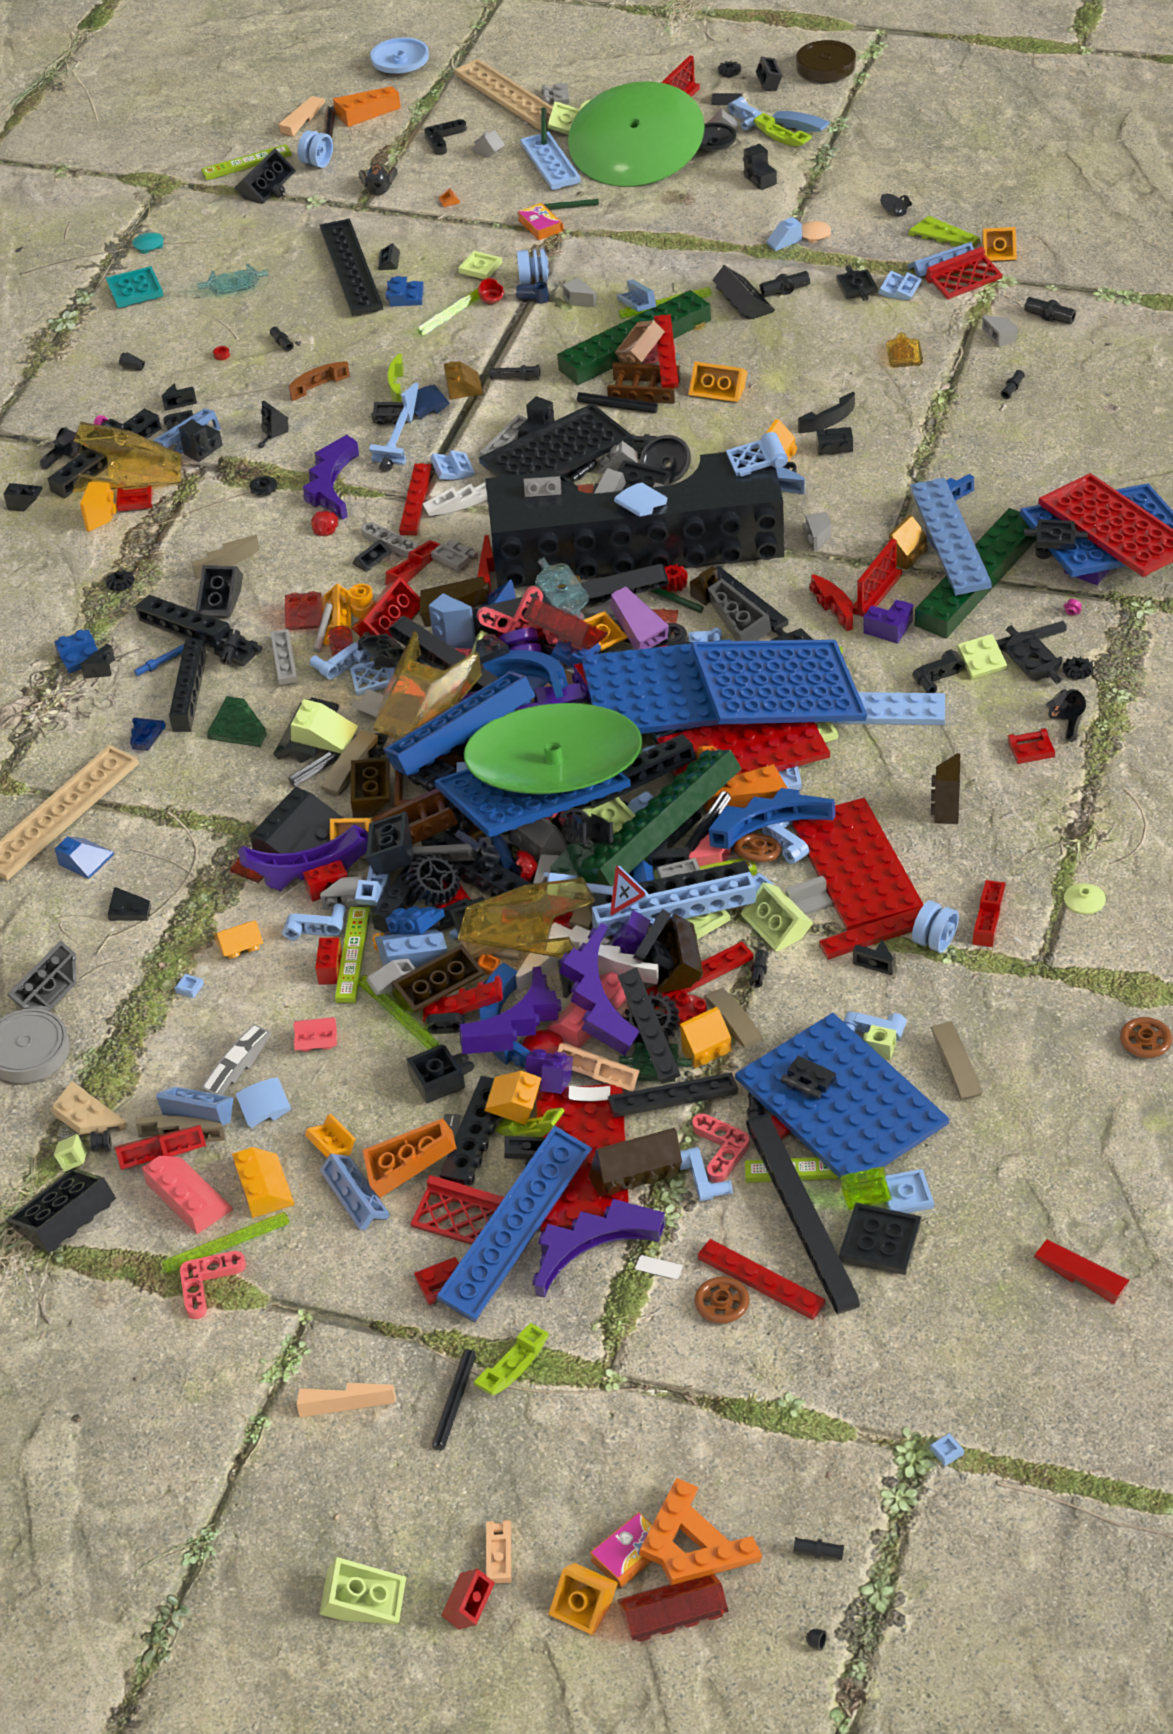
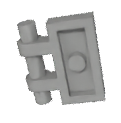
M567 83L554 84L553 88H549L547 84L542 86L541 93L544 102L549 104L556 101L565 105L569 104Z
M451 539L447 541V545L442 543L431 552V558L456 571L461 570L470 562V557L473 559L478 557V553L473 548L465 547L461 542Z

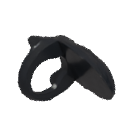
M886 193L880 197L881 205L894 216L905 215L907 208L912 206V202L907 195H902L898 198L893 194Z

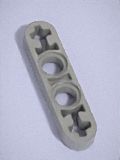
M367 522L361 527L364 538L374 543L381 540L389 550L408 558V552L417 548V543L376 523Z

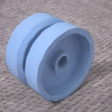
M312 130L305 131L298 143L297 153L300 162L315 167H325L333 153V140L331 136Z
M932 900L927 901L915 920L912 941L921 946L929 944L931 950L939 953L944 952L955 935L959 921L958 911L950 907L942 909L941 904Z

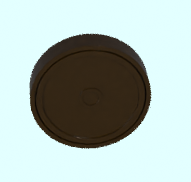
M814 41L801 47L796 54V69L798 73L812 81L832 82L841 80L852 74L856 68L855 50L850 45L840 41Z

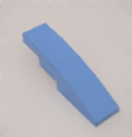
M777 111L772 115L775 118V123H783L784 128H796L797 131L801 130L805 133L820 132L830 125L827 120L801 112Z

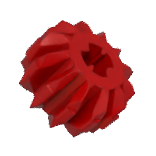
M669 564L668 567L664 566L669 584L661 587V589L668 592L674 591L675 593L678 590L683 591V588L687 587L688 574L684 567H678L677 564L674 566Z

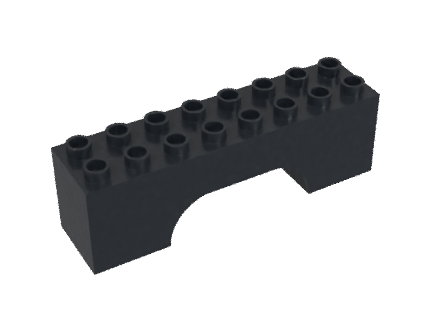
M759 448L751 449V451L757 452L759 450ZM726 452L701 454L697 469L685 480L673 485L650 487L667 497L666 505L654 507L652 514L640 517L614 502V498L622 491L586 493L572 489L561 481V495L525 497L524 479L557 477V471L485 478L497 588L509 580L513 582L514 588L550 584L562 574L580 576V580H590L658 564L666 567L669 564L671 566L677 564L678 567L698 568L701 566L734 564L737 562L785 557L783 497L776 468L771 465L752 471L751 474L745 476H736ZM738 453L732 456L739 458L742 454ZM746 456L744 459L751 460L752 457ZM758 458L755 462L759 463L765 460ZM740 464L738 466V469L746 467V465Z

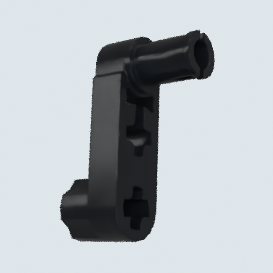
M950 649L942 655L941 660L915 669L912 677L918 685L923 687L926 693H935L937 686L933 682L960 673L964 669L965 663L956 651Z

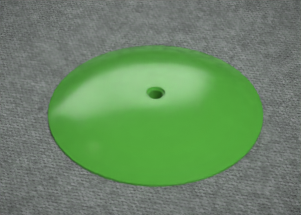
M650 81L627 83L602 92L590 100L578 112L572 122L568 135L569 152L575 165L585 175L600 183L621 187L651 184L674 174L692 159L699 149L704 136V119L700 107L695 100L677 87Z
M578 703L545 704L516 710L490 721L476 731L469 739L465 747L464 758L469 771L476 778L493 787L530 794L560 793L601 783L625 770L640 753L642 737L638 727L629 718L616 711L595 705Z

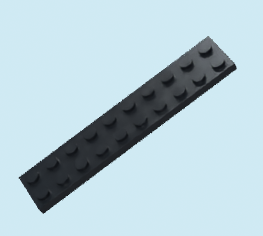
M350 218L319 224L351 315L359 316L364 313L383 310L382 301Z

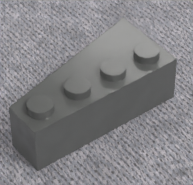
M721 579L708 588L712 606L736 641H758L771 632L769 615L725 580Z

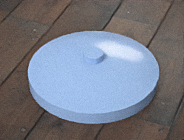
M407 37L383 41L371 51L372 65L386 73L410 72L422 67L429 59L428 46L418 39Z

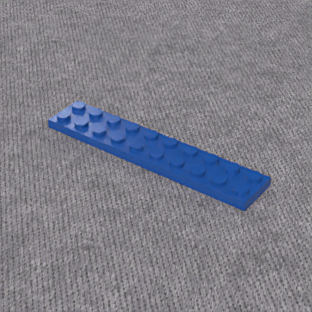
M554 1126L440 1290L436 1299L475 1323L576 1175L592 1148Z

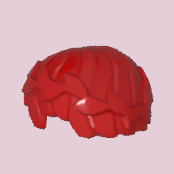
M493 278L484 279L478 287L479 297L488 304L499 302L504 295L503 286Z
M330 511L315 513L311 519L314 534L318 536L333 534L338 526L336 514Z
M518 851L516 855L519 859L516 865H521L520 870L522 873L520 877L531 882L536 875L538 864L530 853Z

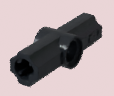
M807 271L789 276L787 274H780L774 280L759 284L761 295L763 297L778 293L788 295L794 289L808 286L810 278Z
M1028 297L1024 305V310L1040 315L1045 321L1055 319L1072 324L1076 316L1075 309L1061 306L1059 302L1053 299L1047 302Z

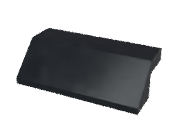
M312 697L308 699L309 701L321 703L336 713L340 707L337 703ZM302 703L299 704L273 753L278 759L291 753L300 763H303L313 758L318 750L317 747L291 741V724Z

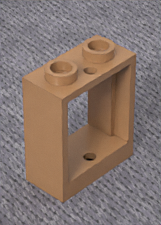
M654 320L637 322L615 354L622 363H641L665 331Z

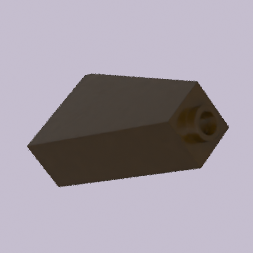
M481 576L420 590V616L424 626H431L429 605L443 593L474 608L488 602V594L491 593L489 583H486L484 577Z

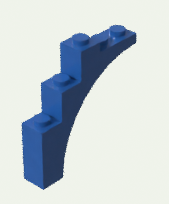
M781 788L773 799L753 797L746 808L726 806L709 828L710 846L729 849L746 834L775 823L801 819L833 820L835 818V799L800 795V790Z

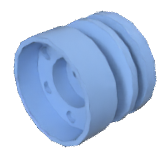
M544 248L540 249L541 256H537L536 249H534L533 257H529L528 250L517 251L520 285L531 284V277L534 276L536 283L539 282V276H543V282L547 283L549 269L548 258Z

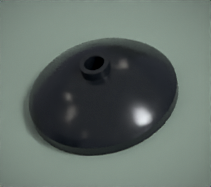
M724 123L704 124V136L699 149L715 152L730 147L736 140L735 129Z
M662 435L654 438L644 447L640 456V464L671 471L672 477L668 484H672L680 480L688 471L691 464V452L688 445L681 438L674 435Z

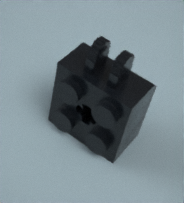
M442 1044L406 1059L409 1076L426 1104L464 1089V1075L474 1070L473 1062L468 1061V1054L458 1053L452 1056L446 1045Z

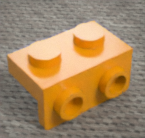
M332 1114L326 1116L323 1125L307 1128L305 1136L326 1158L330 1154L351 1155L355 1137Z

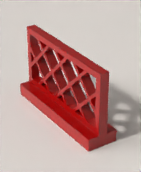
M689 55L661 83L677 87L692 97L700 89V85L695 83L694 56Z
M979 247L928 267L925 280L929 284L933 283L948 300L1002 279L1003 274L986 257V250L983 247ZM984 262L987 266H981L979 264ZM972 268L973 272L966 271V269ZM975 270L985 271V273H976ZM987 272H991V273H994L995 275H994V276H990V275H986V274H987ZM955 273H956V274H960L959 277L951 276V275H953V274H955ZM962 275L971 276V279H965L961 277ZM973 277L980 278L983 280L975 281L973 280ZM946 279V282H940L938 280ZM948 280L957 282V285L948 283ZM959 283H965L969 285L964 287L959 286ZM946 288L954 289L955 291L949 293Z
M891 539L858 579L857 601L853 605V614L863 617L871 605L877 607L902 576V570L896 568L897 540Z
M430 1175L426 1182L428 1187L410 1225L420 1230L472 1245L476 1240L473 1238H477L483 1230L482 1228L476 1231L472 1223L483 1218L487 1223V1217L494 1214L505 1197ZM431 1194L439 1196L441 1202L432 1206L428 1204ZM454 1201L461 1204V1208L449 1212L447 1204ZM444 1206L447 1214L435 1219L432 1211ZM474 1207L481 1210V1214L472 1218L467 1213V1210ZM430 1212L432 1221L425 1224L418 1222L422 1215ZM464 1212L468 1220L455 1225L452 1217ZM450 1218L453 1226L445 1230L440 1229L438 1223ZM468 1225L471 1226L473 1233L466 1236L460 1235L459 1229Z

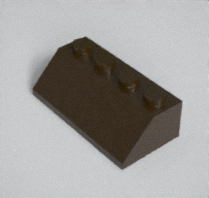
M674 913L656 939L666 945L675 963L671 970L665 967L659 969L657 987L661 993L691 988L703 975L694 924Z
M463 944L392 981V994L404 1011L415 1013L484 976L485 972Z
M675 1127L596 1149L588 1177L599 1197L614 1195L619 1191L631 1190L640 1185L652 1184L658 1180L670 1179L678 1175L682 1158Z

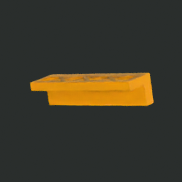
M337 583L323 595V612L327 603L333 605L323 639V644L326 646L336 638L345 644L351 641V602L349 591Z

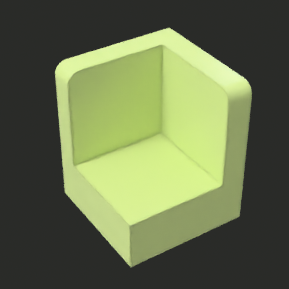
M77 1134L58 1142L54 1152V1156L64 1172L82 1165L87 1155V1149Z

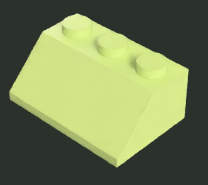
M765 882L756 891V903L746 905L741 912L742 917L777 952L801 940L813 924L778 886Z

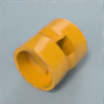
M356 584L349 589L351 612L357 618H361L374 602L372 599V588L367 584Z

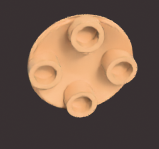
M810 221L802 225V237L808 239L809 243H816L817 240L831 236V228L824 222Z

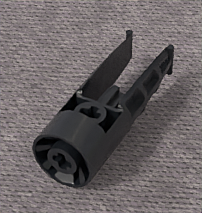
M572 807L567 811L558 812L557 816L554 819L552 818L551 823L558 828L567 844H586L587 838H591L593 843H613V822H608L598 815L591 813V816H588L583 810Z

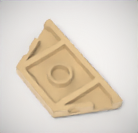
M73 1081L70 1082L52 1106V1114L79 1135L89 1134L91 1131L103 1132L107 1130V1127L118 1126L119 1130L126 1129L125 1120Z

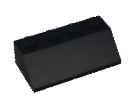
M274 148L234 189L245 200L263 204L272 195V189L275 184L279 183L282 185L296 170Z
M723 265L712 281L716 284L715 288L724 293L723 296L727 300L732 301L730 304L734 308L739 309L738 313L746 318L748 316L755 319L775 311V308L744 276L726 265Z

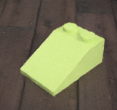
M304 699L291 724V741L342 754L353 740L358 726L327 706Z
M337 1557L327 1569L320 1615L342 1621L398 1624L406 1577Z

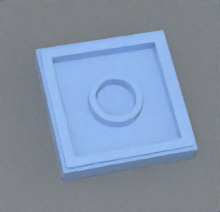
M923 1169L879 1177L882 1193L889 1210L912 1213L934 1208V1202Z

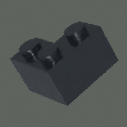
M760 143L744 149L743 174L745 178L760 190L776 185L777 171L768 164V150Z
M535 396L526 405L527 420L518 427V437L520 438L554 422L553 402Z
M189 420L179 427L184 455L198 463L223 446L220 431L208 425L203 426L193 420Z

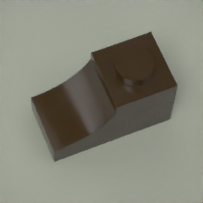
M715 567L708 568L699 574L697 578L690 581V596L704 606L711 603L708 588L718 582V572Z

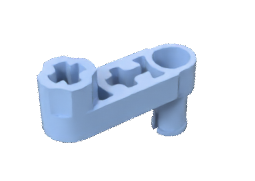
M739 97L728 104L730 114L744 120L741 122L743 130L747 131L749 128L757 126L754 123V119L762 112L749 106L745 98Z
M354 642L326 662L314 655L310 659L309 665L319 670L320 674L326 678L333 679L357 662L368 663L371 655L365 649L358 651V643Z
M792 821L762 827L764 835L771 836L780 842L783 850L782 854L789 864L796 863L809 854L808 845L785 829V827L792 824Z
M335 904L331 917L289 914L282 934L292 941L300 938L301 934L337 936L341 933L346 907L342 904Z
M847 1012L843 1022L854 1032L863 1034L865 1032L869 1033L871 1025L896 1030V1041H899L907 1019L898 1013L889 1014L888 1019L885 1020L862 1013Z
M699 1147L680 1151L682 1158L680 1170L691 1168L700 1202L712 1200L715 1196L733 1194L730 1180L712 1184L708 1182Z

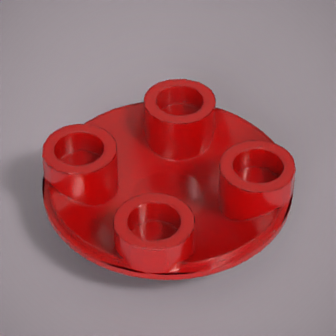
M683 991L678 992L675 998L671 1000L675 1002L676 1008L679 1010L680 1022L677 1023L679 1028L680 1024L707 1011L704 999Z
M539 1030L536 1031V1035L527 1036L523 1040L522 1046L529 1051L542 1049L546 1053L554 1054L558 1052L559 1045L564 1042L561 1036L553 1031Z

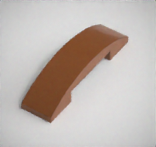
M348 362L322 365L296 378L289 385L291 401L306 396L307 390L330 380L338 382L350 377Z

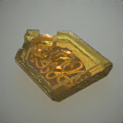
M900 332L894 340L886 343L889 365L891 367L920 366L923 363L919 340L915 338L910 339L906 337V334Z

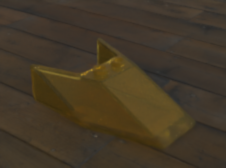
M80 421L74 441L107 457V479L79 473L73 493L85 492L89 482L109 483L110 489L181 483V454L132 431Z
M414 631L387 685L373 730L401 739L458 704L482 675L479 653H472L445 671L415 662L421 654L418 635Z
M583 877L524 885L466 907L458 939L459 941L562 958L565 953L569 954L575 947L569 937L549 939L553 919L564 913L591 904L595 899Z

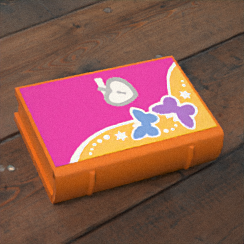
M542 203L517 211L519 214L518 221L538 240L560 233L564 229L563 222Z
M640 1512L635 1514L590 1552L592 1556L591 1562L609 1579L618 1582L617 1587L619 1589L629 1581H632L636 1575L653 1562L639 1555L640 1548L653 1525Z

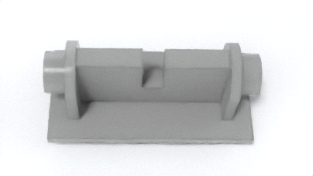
M560 476L524 479L525 497L561 495Z

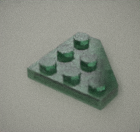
M226 696L206 733L207 739L255 747H261L267 736L265 727L245 699Z

